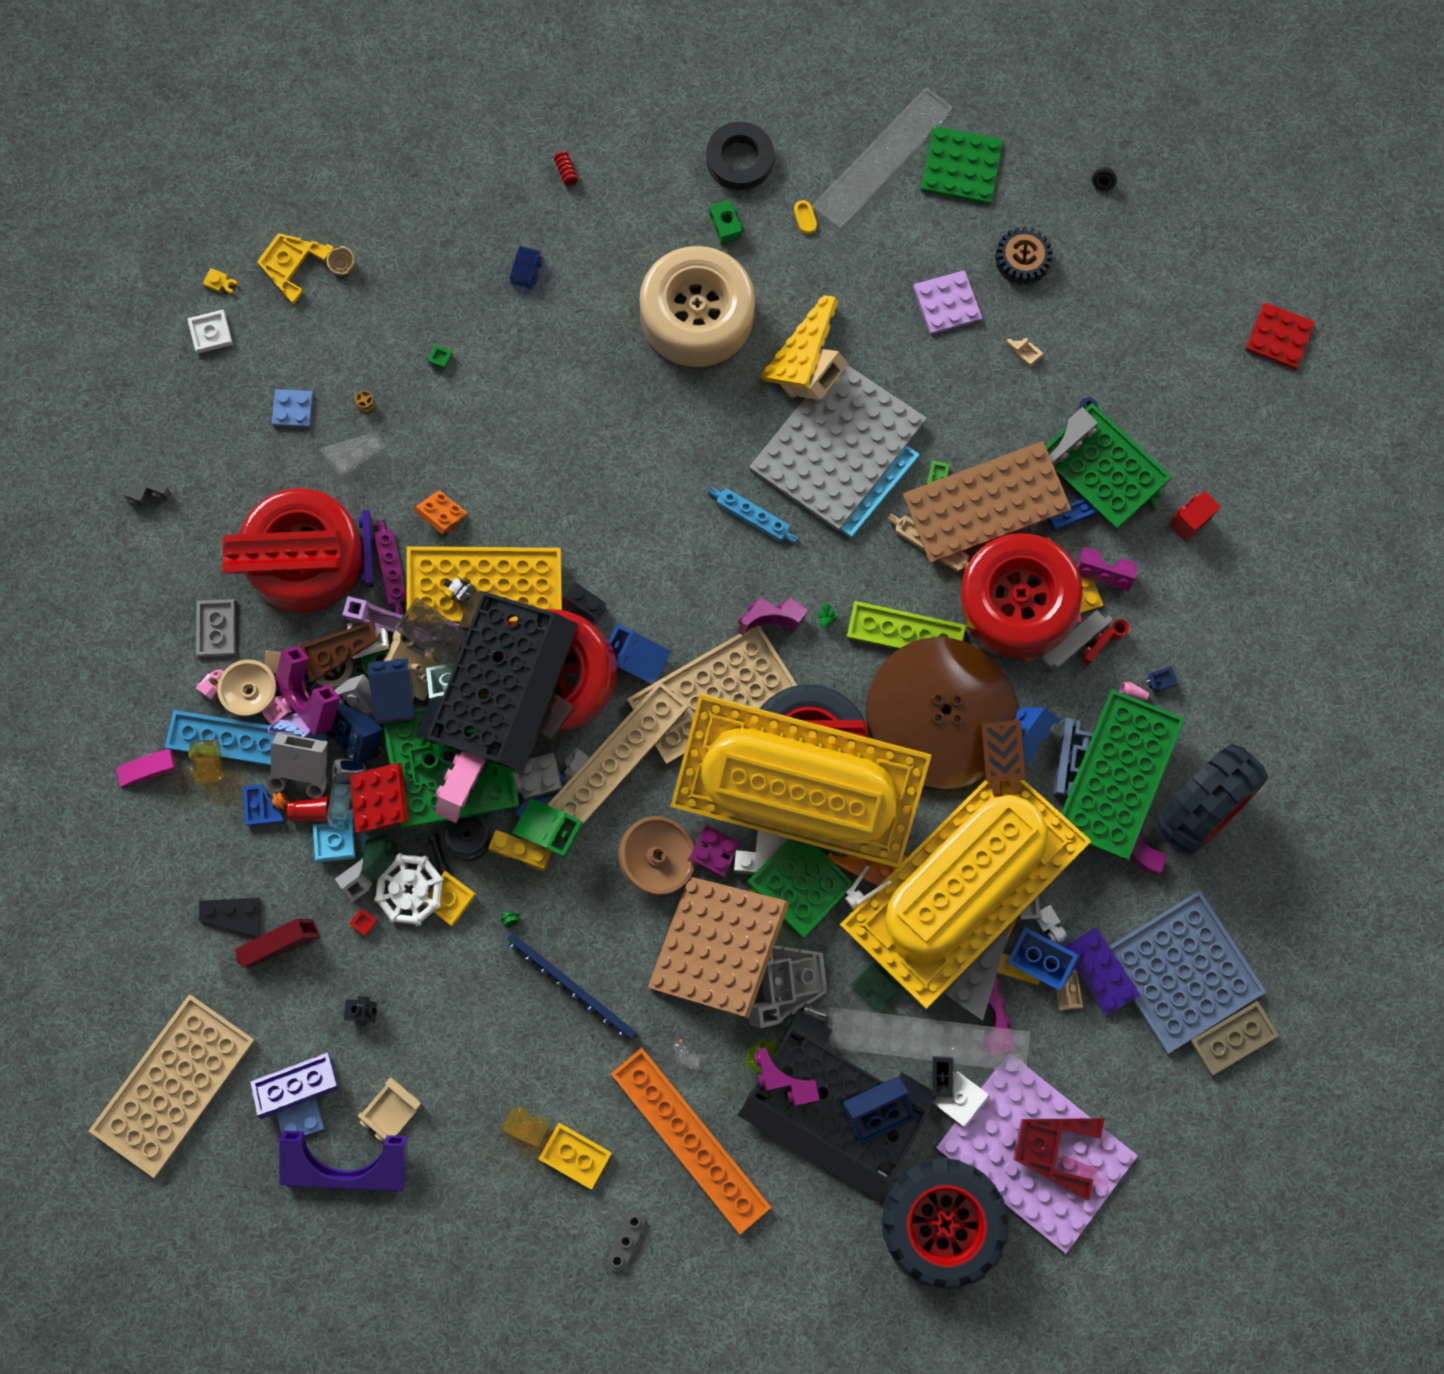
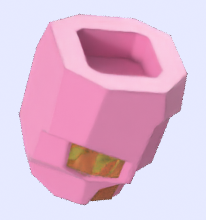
M219 669L208 674L197 685L196 690L214 702L218 698V681L224 671Z

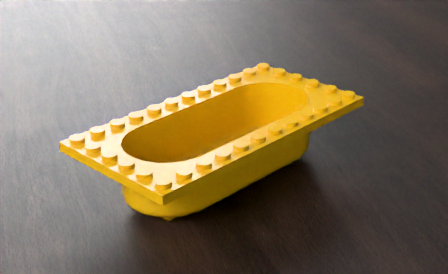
M700 693L671 807L900 868L932 755Z
M985 780L901 863L900 868H896L880 884L891 881L890 885L860 904L840 924V927L926 1010L1091 843L1089 838L1025 780H1021L1022 794L1014 795L1012 792V781L1001 782L1002 796L994 797L992 783L989 784Z

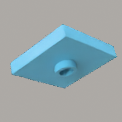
M353 820L313 824L316 863L356 858Z

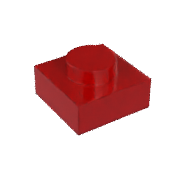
M361 908L349 924L364 936H367L378 920Z

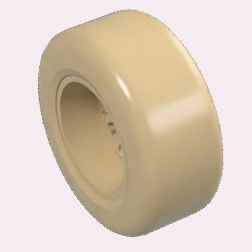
M690 246L671 251L653 264L643 280L640 290V321L643 332L651 346L660 355L674 363L688 367H707L721 363L741 349L752 330L755 292L751 279L738 261L720 250L704 246ZM689 289H701V293L693 295ZM709 292H712L719 297V300L709 302L706 296ZM678 294H682L687 298L684 304L674 303V299ZM714 309L721 312L717 320H713L708 316L709 310ZM684 311L687 313L688 318L685 322H682L676 318L675 314ZM695 319H702L705 325H693Z

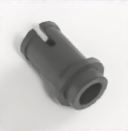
M804 1005L802 1009L803 1013L825 1024L826 1019L822 1017H827L828 1012L812 1008L811 1005Z

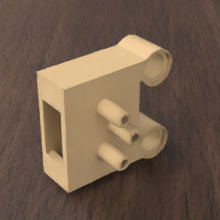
M820 349L819 353L821 356L815 368L814 376L810 377L809 384L811 386L809 389L782 384L780 386L791 398L799 396L815 400L824 399L827 397V391L831 386L839 381L838 377L848 366V362L839 351Z
M398 629L393 634V642L383 661L408 658L415 700L424 701L429 692L426 668L444 664L448 660V652L442 647H430L427 649L424 658L407 648V646H412L415 643V632L410 629ZM404 633L407 635L406 642H403L402 635ZM436 651H438L439 658L437 660L434 658V654Z

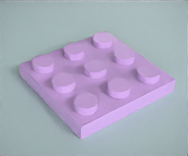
M965 270L913 285L930 335L982 321V315Z

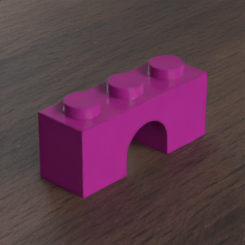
M1083 547L1077 559L1076 566L1081 577L1126 591L1130 590L1136 579L1137 563L1119 558L1115 566H1110L1102 561L1101 552Z

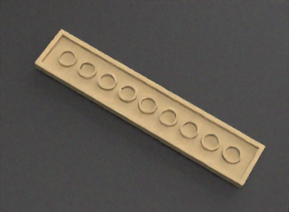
M659 681L548 805L578 818L584 824L689 706Z

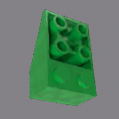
M531 798L512 833L565 860L583 827V821Z

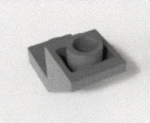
M148 481L124 491L123 496L128 504L134 507H138V505L145 507L150 494L152 497L161 500L162 498L169 499L171 492L163 485Z

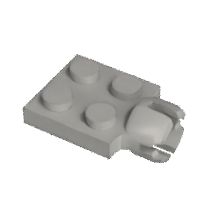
M554 753L528 759L524 773L516 770L513 771L517 794H522L525 801L559 792L562 789Z

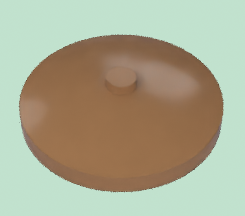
M661 816L646 817L634 823L624 833L619 846V863L623 874L635 888L651 895L669 894L681 888L691 877L695 864L688 861V858L694 848V844L687 831L677 822Z

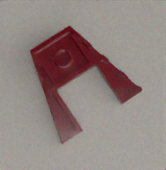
M1105 1118L1021 1119L1013 1160L1078 1196L1090 1200L1093 1179L1054 1170L1062 1130L1101 1139Z

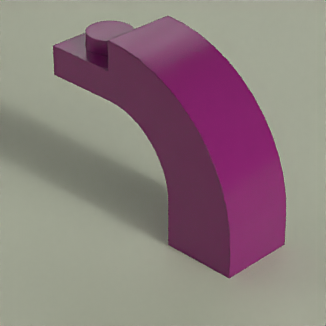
M1142 825L1130 858L1138 867L1157 876L1162 872L1167 855L1147 845L1143 838Z

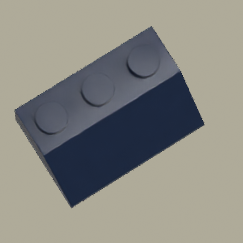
M898 1076L843 1102L847 1117L860 1145L916 1119L909 1092Z

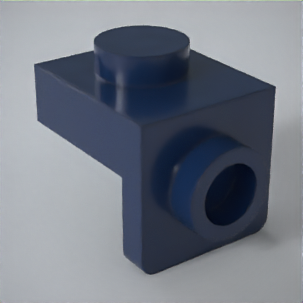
M1172 666L1155 672L1150 671L1148 672L1149 678H1146L1149 688H1153L1156 692L1179 685Z

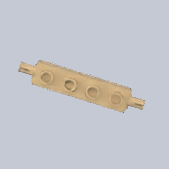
M891 513L887 520L896 525L895 533L924 551L912 519L906 515L899 519ZM962 551L939 561L959 572L963 568L966 569L969 564L967 562L969 555Z

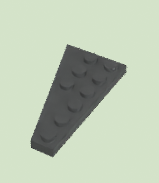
M1011 924L942 993L981 1022H983Z

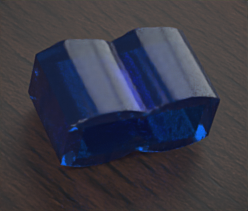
M519 246L510 275L511 284L532 289L533 284H537L539 278L537 270L543 265L541 251Z

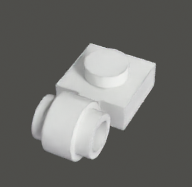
M1051 905L1040 910V920H1036L1042 932L1049 929L1048 939L1058 944L1063 942L1067 934L1062 927L1058 928L1055 926L1060 923V920Z

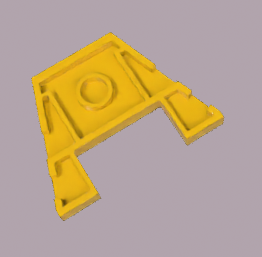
M277 234L257 262L287 299L295 305L303 294V290L289 282V280L309 254L326 262L330 251L334 247L328 244L325 246L318 244V242H307L301 240V238Z

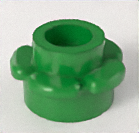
M510 910L503 913V917L500 919L505 928H510L519 923V914Z

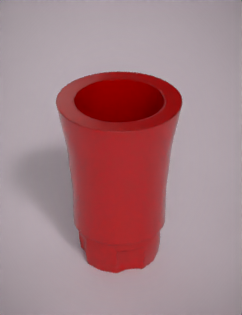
M326 796L317 799L289 802L287 807L289 821L331 823L333 819L331 797Z

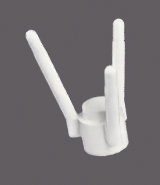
M868 865L858 876L851 888L846 891L848 896L845 900L854 910L864 901L891 884V881H887L865 896L859 890L855 892L854 890L870 868Z

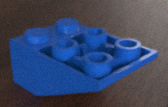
M618 623L609 638L616 657L617 667L650 684L656 682L671 653L670 650Z

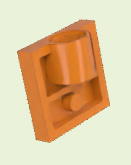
M440 490L418 504L414 510L416 514L441 534L445 532L448 534L452 533L453 531L451 530L457 527L459 522L467 516V512Z

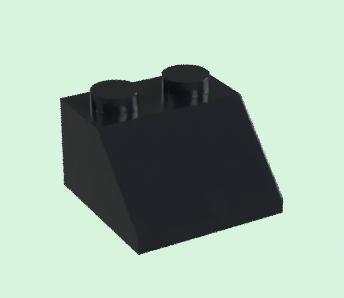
M576 582L562 600V610L582 616L595 625L607 610L606 602Z

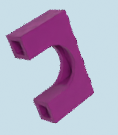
M299 646L282 650L275 676L278 690L314 736L331 731L340 697L330 685L314 689L310 697L305 684V672L309 658Z

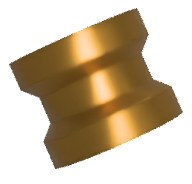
M364 390L356 394L355 403L357 408L363 413L371 412L375 407L373 395L369 391Z

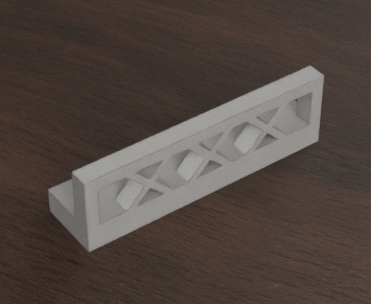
M1096 610L1077 626L1060 645L1047 652L1041 659L1055 672L1096 637L1099 632L1103 631L1113 619L1110 616L1104 618Z

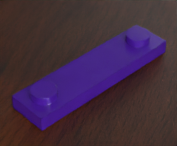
M362 510V517H359V528H363L365 571H361V580L365 582L366 588H372L374 586L371 515L369 510Z

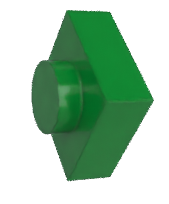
M435 345L428 358V363L445 370L453 353L451 350Z

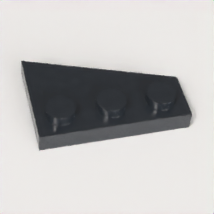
M260 898L199 901V921L260 937Z

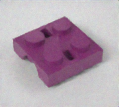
M705 825L688 861L708 868L712 871V874L722 879L740 842ZM700 842H703V843L707 844L708 846L703 847V846H701V845H699V844H700ZM722 853L729 856L728 860L722 857Z

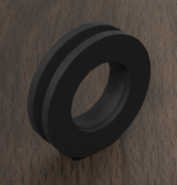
M732 122L717 129L710 137L706 149V164L710 175L722 186L733 190L752 189L763 183L772 171L774 161L773 143L768 134L760 127L747 122ZM736 142L746 143L756 150L758 160L751 168L744 170L733 169L723 161L722 153L724 149Z

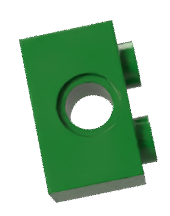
M730 200L710 205L709 215L720 244L741 239L744 229L742 222L738 221L736 217L738 213L735 205L732 206Z

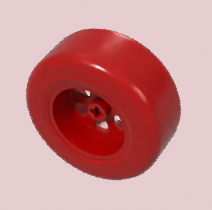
M307 488L286 489L266 497L250 511L239 534L302 532L303 528H310L314 531L337 530L341 532V569L300 571L299 574L290 572L244 574L253 589L266 602L279 609L295 613L316 612L340 601L355 585L363 565L362 539L349 512L333 497Z
M1010 534L987 543L970 560L961 583V611L967 628L981 645L996 654L1010 658H1032L1056 648L1069 636L1075 627L1082 604V580L1072 558L1053 541L1033 534ZM1019 573L1020 583L1011 584L1007 576ZM1030 576H1035L1041 581V584L1031 588L1027 581ZM1001 586L1007 589L1008 596L997 598L995 596L997 587ZM1045 594L1047 596L1044 606L1034 602L1035 595ZM1007 604L1015 608L1011 617H1008L1001 611V608ZM1025 608H1031L1035 616L1024 620L1021 611Z
M545 609L578 623L579 627L569 651L573 653L577 663L571 666L564 664L557 682L561 687L562 695L551 698L539 731H571L594 720L609 703L617 679L616 657L609 640L594 623L569 611ZM518 619L515 622H513L510 626L515 625ZM502 653L497 654L495 662H501L504 655ZM568 673H576L578 675L577 682L573 687L565 681Z

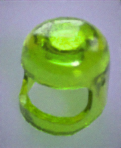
M762 1039L757 1042L745 1055L747 1067L752 1072L761 1074L760 1066L756 1067L754 1054H757L756 1050L766 1048L771 1059L778 1046L769 1039Z

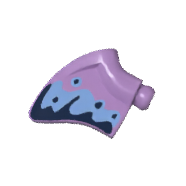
M297 713L278 720L268 728V734L276 735L278 732L307 738L310 734H313Z

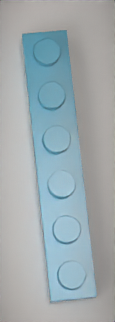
M906 446L840 531L852 539L918 460L920 454Z

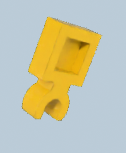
M210 268L203 281L205 287L221 292L222 288H224L228 294H234V291L229 289L231 285L238 286V283L234 279L227 280V274Z

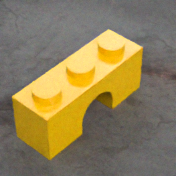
M498 830L495 831L489 845L490 852L506 858L519 860L527 866L543 872L546 871L552 853L530 842Z

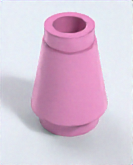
M1123 682L1119 689L1120 693L1146 702L1149 697V692L1131 682Z

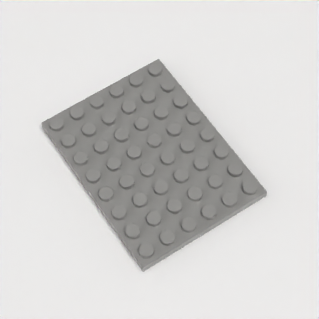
M850 366L845 368L838 377L839 381L834 383L827 391L826 398L821 400L805 398L749 466V470L838 531L841 530L927 420V417Z

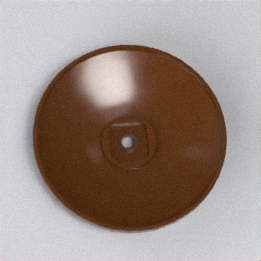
M946 637L916 640L895 651L875 673L866 699V721L871 739L931 754L923 787L938 790L962 788L986 777L982 724L1013 721L1016 719L1017 714L1011 686L1000 667L987 654L975 646L961 640ZM943 705L950 708L949 715L942 713L941 708Z

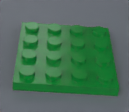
M933 126L920 191L990 205L1003 139Z
M789 838L746 882L757 894L785 900L789 903L783 921L800 939H803L854 884L818 846Z

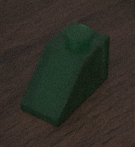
M387 834L366 840L361 873L372 883L376 882L395 861L397 844Z

